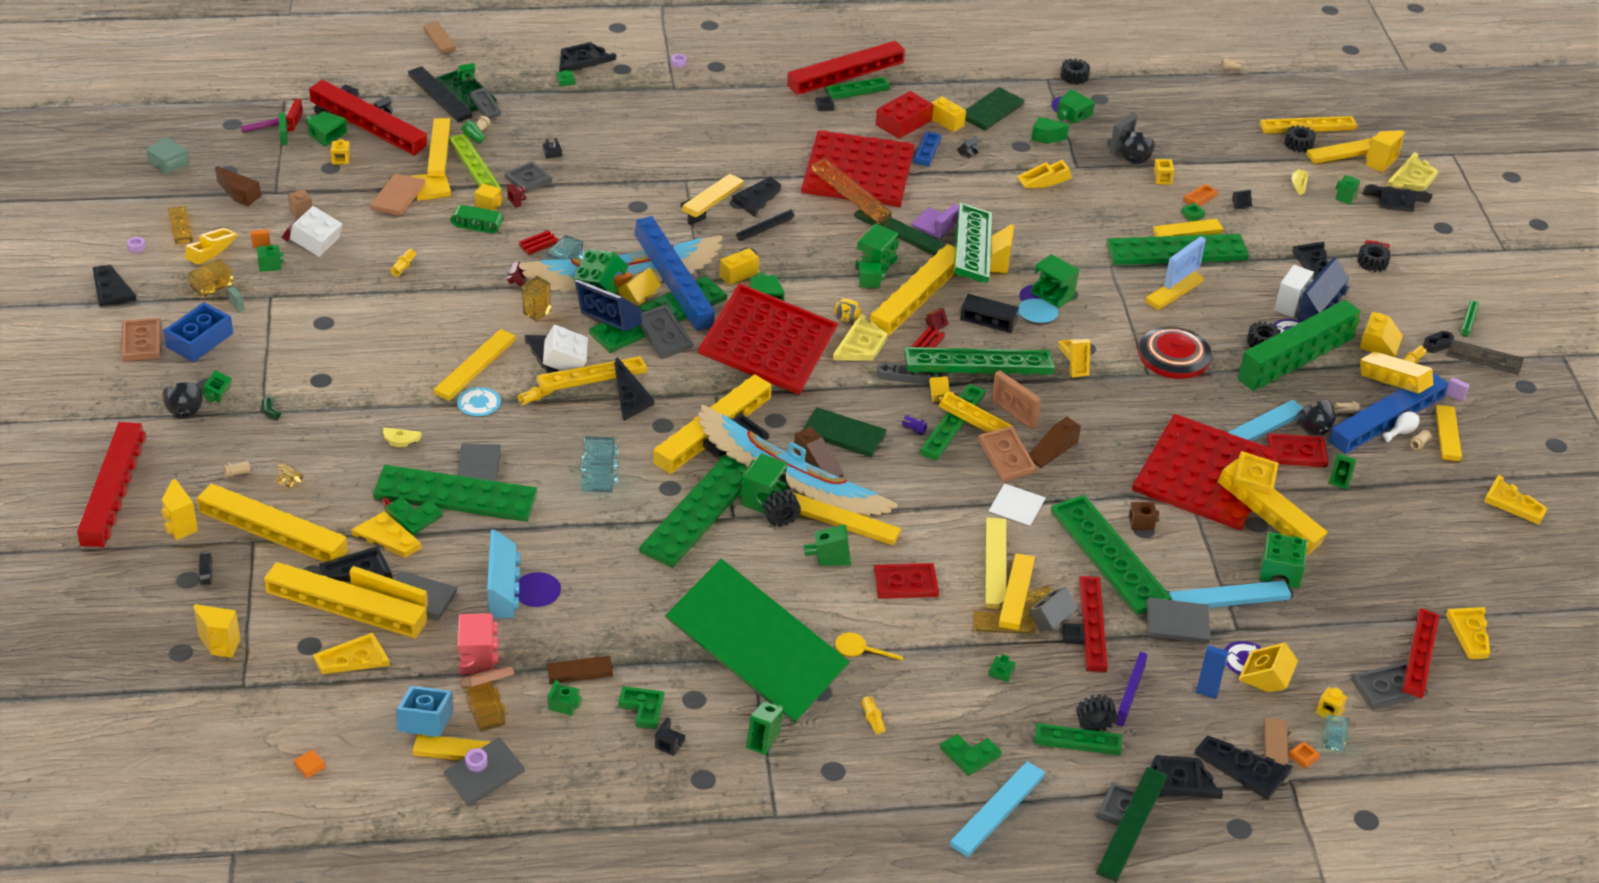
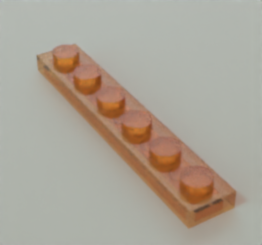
M825 158L812 165L813 172L878 224L891 217V210Z

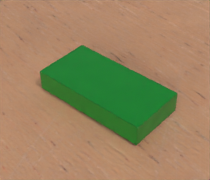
M279 112L281 145L288 144L285 112Z

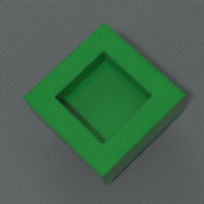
M572 71L556 72V79L560 87L575 85V77Z
M1196 203L1184 206L1181 209V214L1191 222L1205 217V211Z

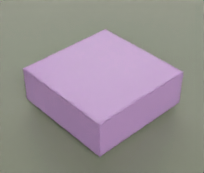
M1452 377L1446 394L1463 402L1469 384Z

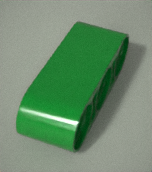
M458 205L450 218L451 224L455 227L491 234L497 233L504 220L503 215L498 211L466 205Z

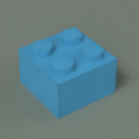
M410 686L396 709L397 731L440 737L453 714V692Z

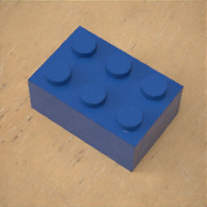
M203 302L164 329L163 332L168 349L194 362L233 334L231 316Z

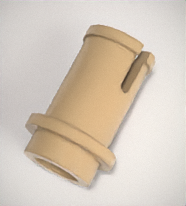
M1226 57L1222 59L1221 68H1224V70H1241L1242 64L1240 63H1242V60H1231Z
M486 116L479 117L476 125L483 131L490 126V120Z
M1352 401V403L1336 402L1335 408L1343 409H1337L1335 413L1352 414L1354 416L1360 411V404L1356 403V401Z
M1422 430L1417 436L1410 439V447L1413 450L1423 449L1424 444L1431 439V433L1428 430Z
M249 462L227 463L224 466L225 476L233 478L235 475L250 473Z

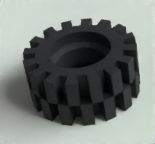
M1070 58L1069 61L1065 60L1062 63L1061 78L1064 81L1066 80L1067 83L1084 84L1089 79L1090 64L1086 61L1082 62V59L1077 60V58H1074V60Z
M1299 125L1289 127L1284 141L1285 146L1290 150L1293 149V151L1298 150L1299 153L1301 151L1305 153L1307 150L1313 149L1316 133H1314V130H1310L1309 127L1305 128L1303 125L1302 127Z
M1369 242L1368 245L1365 243L1360 247L1357 263H1359V266H1363L1364 270L1367 268L1368 271L1373 270V272H1377L1378 270L1382 272V270H1386L1391 257L1390 250H1387L1386 246L1383 248L1382 244L1377 245L1375 242L1374 244Z
M1259 321L1257 324L1255 322L1249 328L1247 336L1248 346L1254 347L1281 333V330L1276 325L1273 327V323L1267 324L1264 321V324Z
M779 490L778 494L773 492L772 497L768 496L767 500H764L763 511L768 522L773 526L777 524L779 527H782V524L787 526L789 521L793 523L794 518L797 519L799 517L798 514H801V506L792 491L785 490L783 493L782 490Z
M1097 694V697H1094V695H1091V699L1086 697L1083 699L1084 702L1080 701L1078 703L1079 706L1076 707V713L1081 728L1095 731L1103 729V731H1106L1107 726L1111 728L1113 726L1112 723L1115 724L1117 722L1118 716L1114 702L1108 696L1104 695L1102 697L1101 694Z

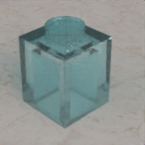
M1327 714L1323 727L1322 748L1344 752L1348 739L1349 718Z

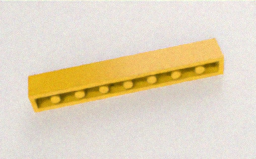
M947 244L940 249L933 258L931 257L924 266L920 267L917 273L912 275L905 284H902L895 293H892L889 299L882 302L880 307L871 313L870 321L875 323L879 329L885 331L888 334L887 337L955 274L953 273L955 247Z
M754 374L709 408L721 415L724 414L731 420L740 413L747 417L771 399L772 384ZM699 416L695 417L690 423L683 426L678 432L653 449V464L672 474L705 449L703 441L709 436L703 432L704 428L699 423Z
M211 483L197 497L200 513L322 562L343 557L348 552L346 536Z
M276 562L264 577L266 593L415 639L427 623L426 607L419 604H413L287 564Z

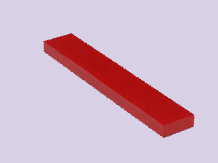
M1080 576L1079 587L1085 637L1086 671L1107 672L1108 663L1100 577Z
M1422 608L1419 609L1402 688V692L1421 699L1425 694L1440 617L1439 614Z

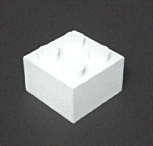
M312 206L292 225L290 239L320 257L340 238L342 223Z
M1293 265L1280 284L1274 310L1294 318L1299 312L1304 291L1314 280L1312 279L1314 272Z
M553 325L545 338L543 364L560 371L583 367L587 361L588 337L567 330L564 327Z

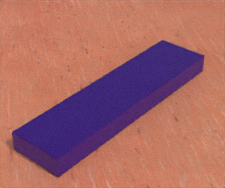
M1139 653L1118 711L1116 725L1122 727L1125 725L1145 669L1147 653Z

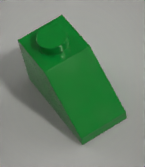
M1038 116L1033 126L1031 140L1045 144L1066 140L1070 124Z
M1337 453L1329 484L1348 489L1354 475L1357 460Z

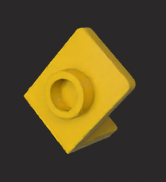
M948 377L929 379L932 402H940L946 391L950 392Z

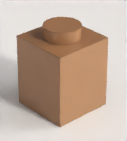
M305 190L288 194L290 212L296 219H299L312 207L311 198Z

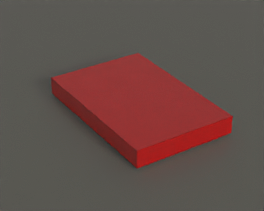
M1268 433V447L1281 451L1277 463L1282 465L1328 467L1329 462L1324 437Z
M934 563L874 565L873 571L878 599L939 596Z

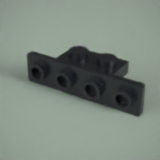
M1376 184L1365 185L1363 189V194L1380 196L1379 208L1407 212L1414 211L1415 201L1429 203L1433 196L1432 193L1427 191L1417 192L1407 188L1395 189L1392 186L1380 187Z

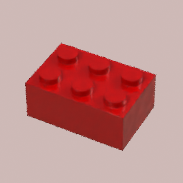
M909 91L877 108L875 125L900 139L932 121L934 104Z

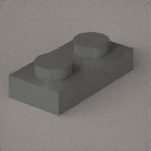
M485 87L471 92L470 97L483 116L492 119L501 115V110Z

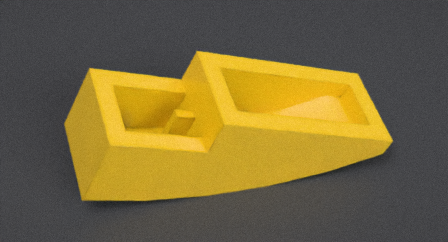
M1063 159L1050 166L1045 162L1017 176V179L1024 188L1048 187L1072 178L1070 168Z
M221 228L199 236V242L186 245L185 259L197 265L207 262L225 250L237 238V233Z

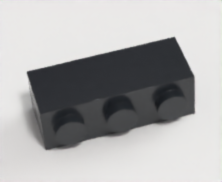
M967 294L961 307L960 320L1012 333L1018 320L1019 307Z

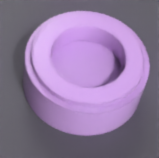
M675 54L671 57L672 66L678 68L686 66L687 58L683 54Z
M141 237L130 238L127 241L128 250L133 253L142 252L146 248L145 240Z
M479 748L468 751L465 756L466 767L473 772L485 769L488 764L486 752Z

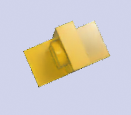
M1089 339L1058 341V348L1070 361L1071 377L1090 375L1091 341Z

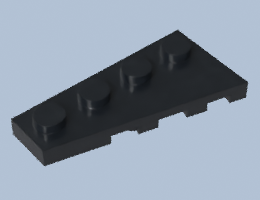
M1209 735L1195 749V755L1266 800L1271 798L1293 770L1292 765L1277 763L1275 759L1267 756L1266 758L1260 757L1248 749L1241 750L1235 748L1234 744Z

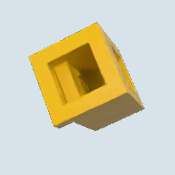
M343 139L332 141L330 149L332 164H349V141ZM336 154H345V157H336Z
M1155 159L1153 169L1156 179L1155 184L1172 185L1175 172L1172 159Z
M1328 687L1320 697L1316 714L1335 723L1345 710L1347 696L1342 694V691L1338 688ZM1326 706L1333 708L1334 713L1327 710Z

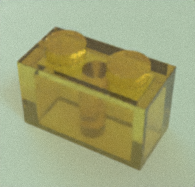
M220 259L188 273L190 287L202 298L233 284L231 268Z
M535 276L522 285L524 315L534 321H538L551 312L550 283L539 276Z
M491 681L466 687V700L480 732L505 725V716L508 714L505 703L500 702L501 698L498 688H494Z

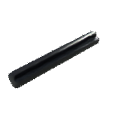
M792 209L786 210L738 231L736 237L739 241H742L792 219L795 214Z

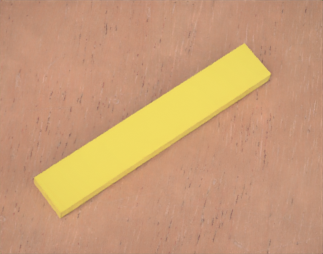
M986 517L985 608L1002 609L1006 595V519Z

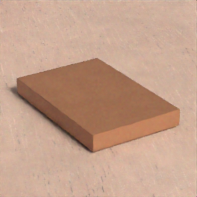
M395 173L370 204L371 210L401 216L426 184L425 179Z
M161 318L122 321L123 362L161 358Z
M1000 370L996 372L991 401L1032 430L1036 428L1041 398Z
M1013 426L978 435L977 439L1001 482L1036 473L1037 468Z
M511 666L498 667L460 678L459 681L461 687L476 686L514 675V671Z

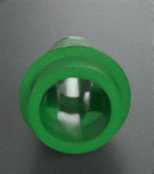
M468 120L461 128L464 135L479 144L486 138L474 121Z

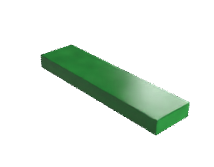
M885 77L825 87L826 94L831 96L832 100L890 90V84Z
M1036 723L1034 744L1120 756L1122 734Z

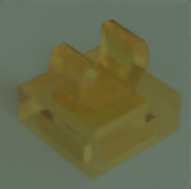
M281 462L276 468L281 472L277 476L276 481L282 484L284 479L287 478L284 485L288 488L293 485V480L300 483L304 477L296 469Z

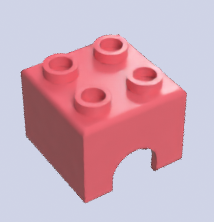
M491 613L459 615L458 653L460 654L459 670L461 675L477 674L494 669V665H498V652H494L499 649L498 636H494L498 635V623L493 622V615Z

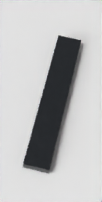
M423 66L408 71V76L457 122L472 118V112Z

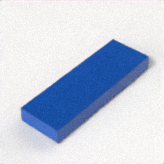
M925 132L915 155L914 164L930 167L940 143L941 134Z
M1208 645L1198 681L1197 693L1214 699L1217 698L1229 654L1228 651Z

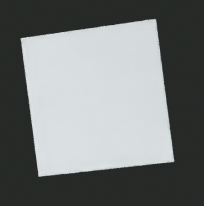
M1004 483L989 512L1030 526L1046 498Z

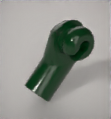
M269 396L265 397L262 400L263 414L278 420L281 417V412L273 408L275 406L273 402H276L275 399Z

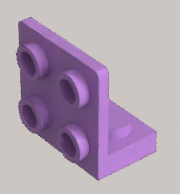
M953 204L944 213L929 207L912 222V227L941 239L957 224L960 206Z

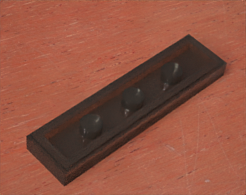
M1451 339L1446 357L1519 375L1524 359L1523 357Z

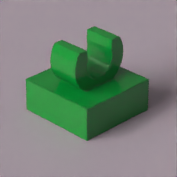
M474 63L458 65L457 75L458 78H462L463 83L466 82L465 77H470L471 81H474L476 69Z
M1001 654V657L996 656L988 676L1009 682L1016 662L1010 661V656Z

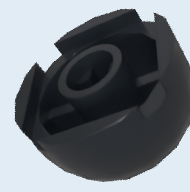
M1140 132L1127 133L1121 144L1123 156L1131 163L1147 161L1155 148L1153 139L1149 136L1147 139Z
M190 382L176 383V387L172 389L168 386L163 390L162 394L167 410L181 418H188L196 413L203 401L201 387L198 388L197 384Z
M1328 400L1318 401V405L1314 407L1310 404L1297 413L1298 422L1306 432L1319 435L1329 432V429L1336 420V413L1331 401Z

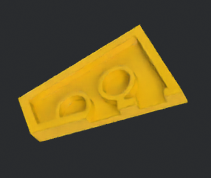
M1500 475L1496 478L1484 502L1538 525H1540L1548 509L1531 496H1524L1515 485H1509L1504 482V478Z
M385 511L351 529L353 536L366 538L367 542L371 544H380L384 546L385 550L403 558L421 549V543Z
M1485 607L1448 609L1446 612V616L1468 659H1487L1490 655L1489 636L1486 633L1487 620H1485L1484 616L1486 613Z
M373 632L313 654V660L321 674L390 666V661Z

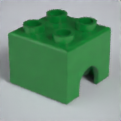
M874 224L857 241V249L864 252L866 256L862 255L861 261L856 260L855 269L859 270L860 262L881 263V270L887 273L889 267L895 264L898 259L896 254L899 246V241L897 240L898 233Z
M588 249L573 280H580L616 295L618 287L614 284V276L619 271L625 275L629 265L615 252Z
M1050 254L1035 265L1034 273L1036 274L1039 271L1041 273L1039 279L1032 285V294L1057 308L1062 307L1075 297L1079 275L1078 268L1053 254Z
M762 453L759 454L756 460L752 459L747 472L743 471L740 477L742 487L739 496L742 497V506L765 514L762 508L764 500H767L768 496L772 497L773 492L778 494L779 490H782L783 493L786 490V484L777 479H781V474L787 472V463Z
M1268 532L1262 553L1259 580L1270 582L1274 575L1280 574L1289 579L1288 586L1299 588L1305 569L1308 540Z

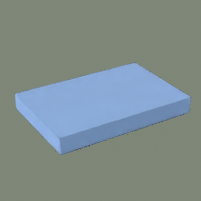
M1200 236L1169 259L1164 287L1170 289L1200 267L1205 238Z

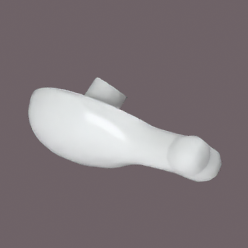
M1414 412L1400 414L1395 421L1393 429L1383 433L1384 440L1390 442L1397 434L1407 435L1414 432L1419 425V416Z

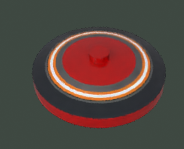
M1174 326L1158 327L1148 331L1141 338L1138 348L1140 360L1148 369L1161 376L1174 379H1187L1202 374L1209 367L1212 356L1211 348L1203 337L1191 330Z

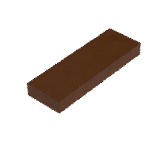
M610 655L546 663L549 684H553L555 680L562 683L613 676Z

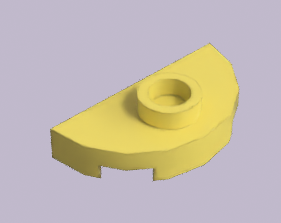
M1301 169L1294 171L1291 178L1299 195L1305 193L1308 173L1305 170L1301 171Z
M383 427V437L391 446L408 447V444L417 443L422 437L421 432Z

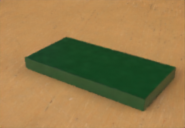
M457 70L435 77L471 112L479 110L470 94L472 91L484 87L475 78L474 81H471L470 77H465L466 82L463 83L462 78H458ZM489 92V94L497 104V99Z
M998 87L966 109L965 121L986 131L1024 104V99Z
M816 407L802 429L812 427L823 438L825 443L869 457H873L886 435V429L818 407Z

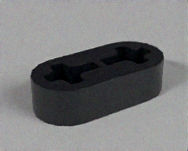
M1448 331L1432 334L1425 338L1423 347L1429 353H1436L1452 346L1454 335Z
M211 551L200 552L199 554L200 585L212 584Z

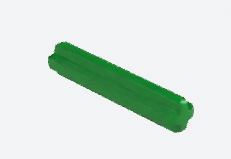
M1471 300L1469 302L1460 331L1462 336L1468 337L1470 335L1479 306L1478 301Z

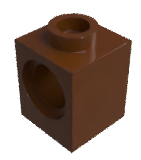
M1131 502L1128 514L1131 530L1155 529L1160 515L1159 510H1156L1154 502Z

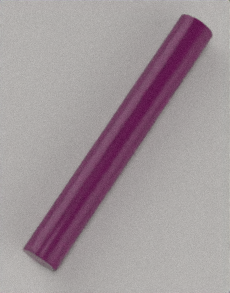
M279 118L241 126V131L247 132L278 125Z

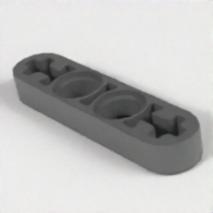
M880 363L877 366V377L882 380L930 385V378H949V372L913 373L912 371H907L905 364Z

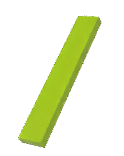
M461 134L449 137L450 144L477 185L480 187L484 183L501 189L467 136Z

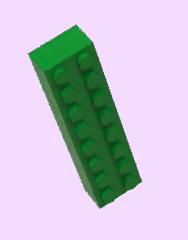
M1343 300L1246 350L1243 354L1238 380L1252 391H1255L1302 367L1304 364L1314 361L1321 355L1340 347L1342 344L1352 341L1356 336V328L1360 321L1361 310L1347 300Z

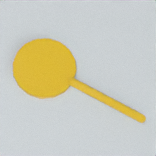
M843 633L838 636L835 642L836 650L844 656H859L866 650L903 660L902 656L866 646L865 639L856 633Z

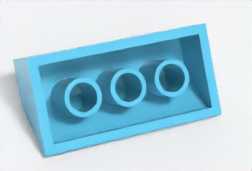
M491 530L487 587L489 613L493 615V618H514L515 609H519V597H515V594H519V582H516V579H520V567H517V565L521 564V553L517 552L516 544L496 530Z

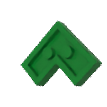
M400 497L386 506V512L412 536L443 517V511L431 500L414 509L403 497Z
M622 686L618 708L638 710L636 727L657 730L665 691Z
M956 734L940 745V749L967 776L997 760L1002 754V751L989 738L971 747Z

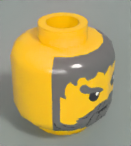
M846 298L837 301L834 309V315H836L839 321L850 324L854 323L862 313V309L859 308L857 301Z

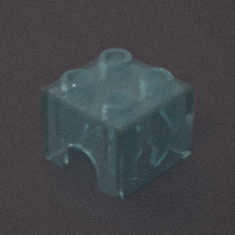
M585 436L583 439L584 456L581 458L582 491L612 493L613 485H617L618 473H615V471L619 470V460L615 459V457L619 455V445H615L614 437Z

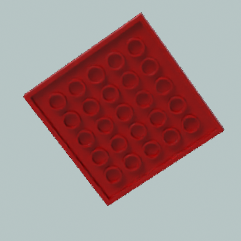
M818 130L802 183L801 193L901 207L915 144L893 141L891 139L885 140L876 137Z
M739 283L699 346L698 354L753 376L755 374L771 384L800 395L839 323Z
M1174 413L1133 483L1132 491L1242 531L1252 510L1217 481L1223 469L1236 459H1239L1241 451L1274 462H1278L1281 451Z

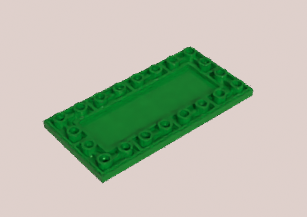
M722 558L665 615L666 619L769 703L780 704L783 707V714L794 723L800 719L850 663L848 659Z

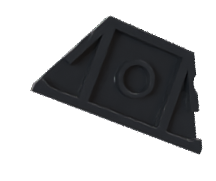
M591 42L562 48L559 72L581 70L582 68L615 61L616 54H608L605 48L596 46V44Z
M1156 755L1150 768L1168 775L1159 795L1222 799V789H1218L1215 786L1213 776L1205 769V765L1200 758Z

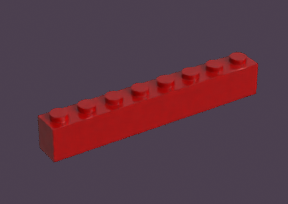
M894 40L788 72L787 86L796 95L896 66L904 63L905 49Z
M323 79L309 88L310 102L337 116L345 118L346 121L413 156L427 146L426 132Z
M118 422L77 530L80 546L105 548L107 540L111 538V528L116 524V515L121 510L122 498L126 496L127 484L131 483L132 471L136 469L137 457L141 455L142 443L146 441V432L143 431L142 423Z

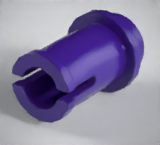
M906 415L904 419L910 421V423L902 421V426L915 430L917 434H924L927 430L928 424L925 423V420H918Z

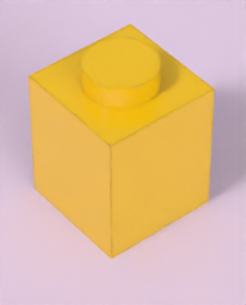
M483 183L474 192L476 207L495 211L502 204L503 198L499 188Z

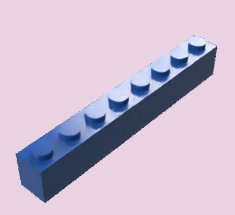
M653 216L637 219L635 237L695 330L699 331L712 327L715 314L714 309Z
M1433 372V386L1421 393L1398 389L1395 393L1385 396L1381 401L1373 403L1370 407L1359 411L1351 418L1348 417L1342 423L1334 425L1330 430L1329 442L1344 454H1347L1392 428L1400 414L1404 412L1418 413L1444 398L1449 383Z

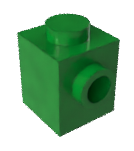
M1346 175L1341 181L1338 180L1335 187L1337 190L1335 200L1351 205L1357 197L1361 180Z
M279 245L257 247L259 272L281 270V263H284V253L280 252Z
M860 262L859 287L881 288V281H884L885 271L881 270V263Z

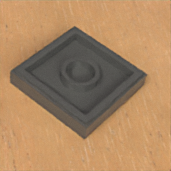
M1131 113L1114 125L1109 153L1115 155L1121 151L1123 138L1126 137L1127 133L1135 132L1137 114Z
M533 161L504 173L505 178L510 183H513L517 188L523 186L526 189V192H523L524 194L552 182V177Z
M1112 782L1097 818L1118 826L1135 790Z

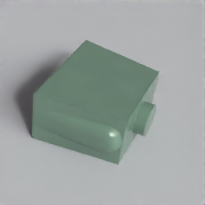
M167 136L146 149L148 163L164 174L190 164L188 150Z

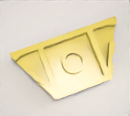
M1414 152L1390 178L1387 186L1424 191L1437 177L1438 170L1430 166L1426 160L1421 161L1418 159L1419 154Z
M860 314L834 352L833 360L873 361L886 342L888 334L879 329L875 323L867 322L865 315Z

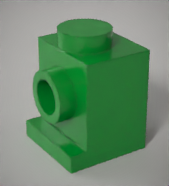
M214 370L203 386L202 394L205 399L210 402L217 401L220 403L226 392L230 389L232 378Z
M557 680L554 681L547 696L548 710L573 716L576 708L579 709L582 703L580 689L561 685Z

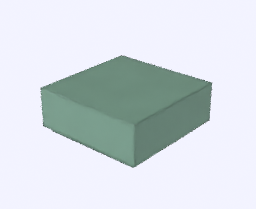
M235 287L228 288L229 303L238 312L243 311V295Z

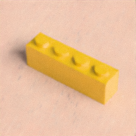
M1375 351L1360 359L1361 376L1415 393H1421L1433 386L1432 368Z

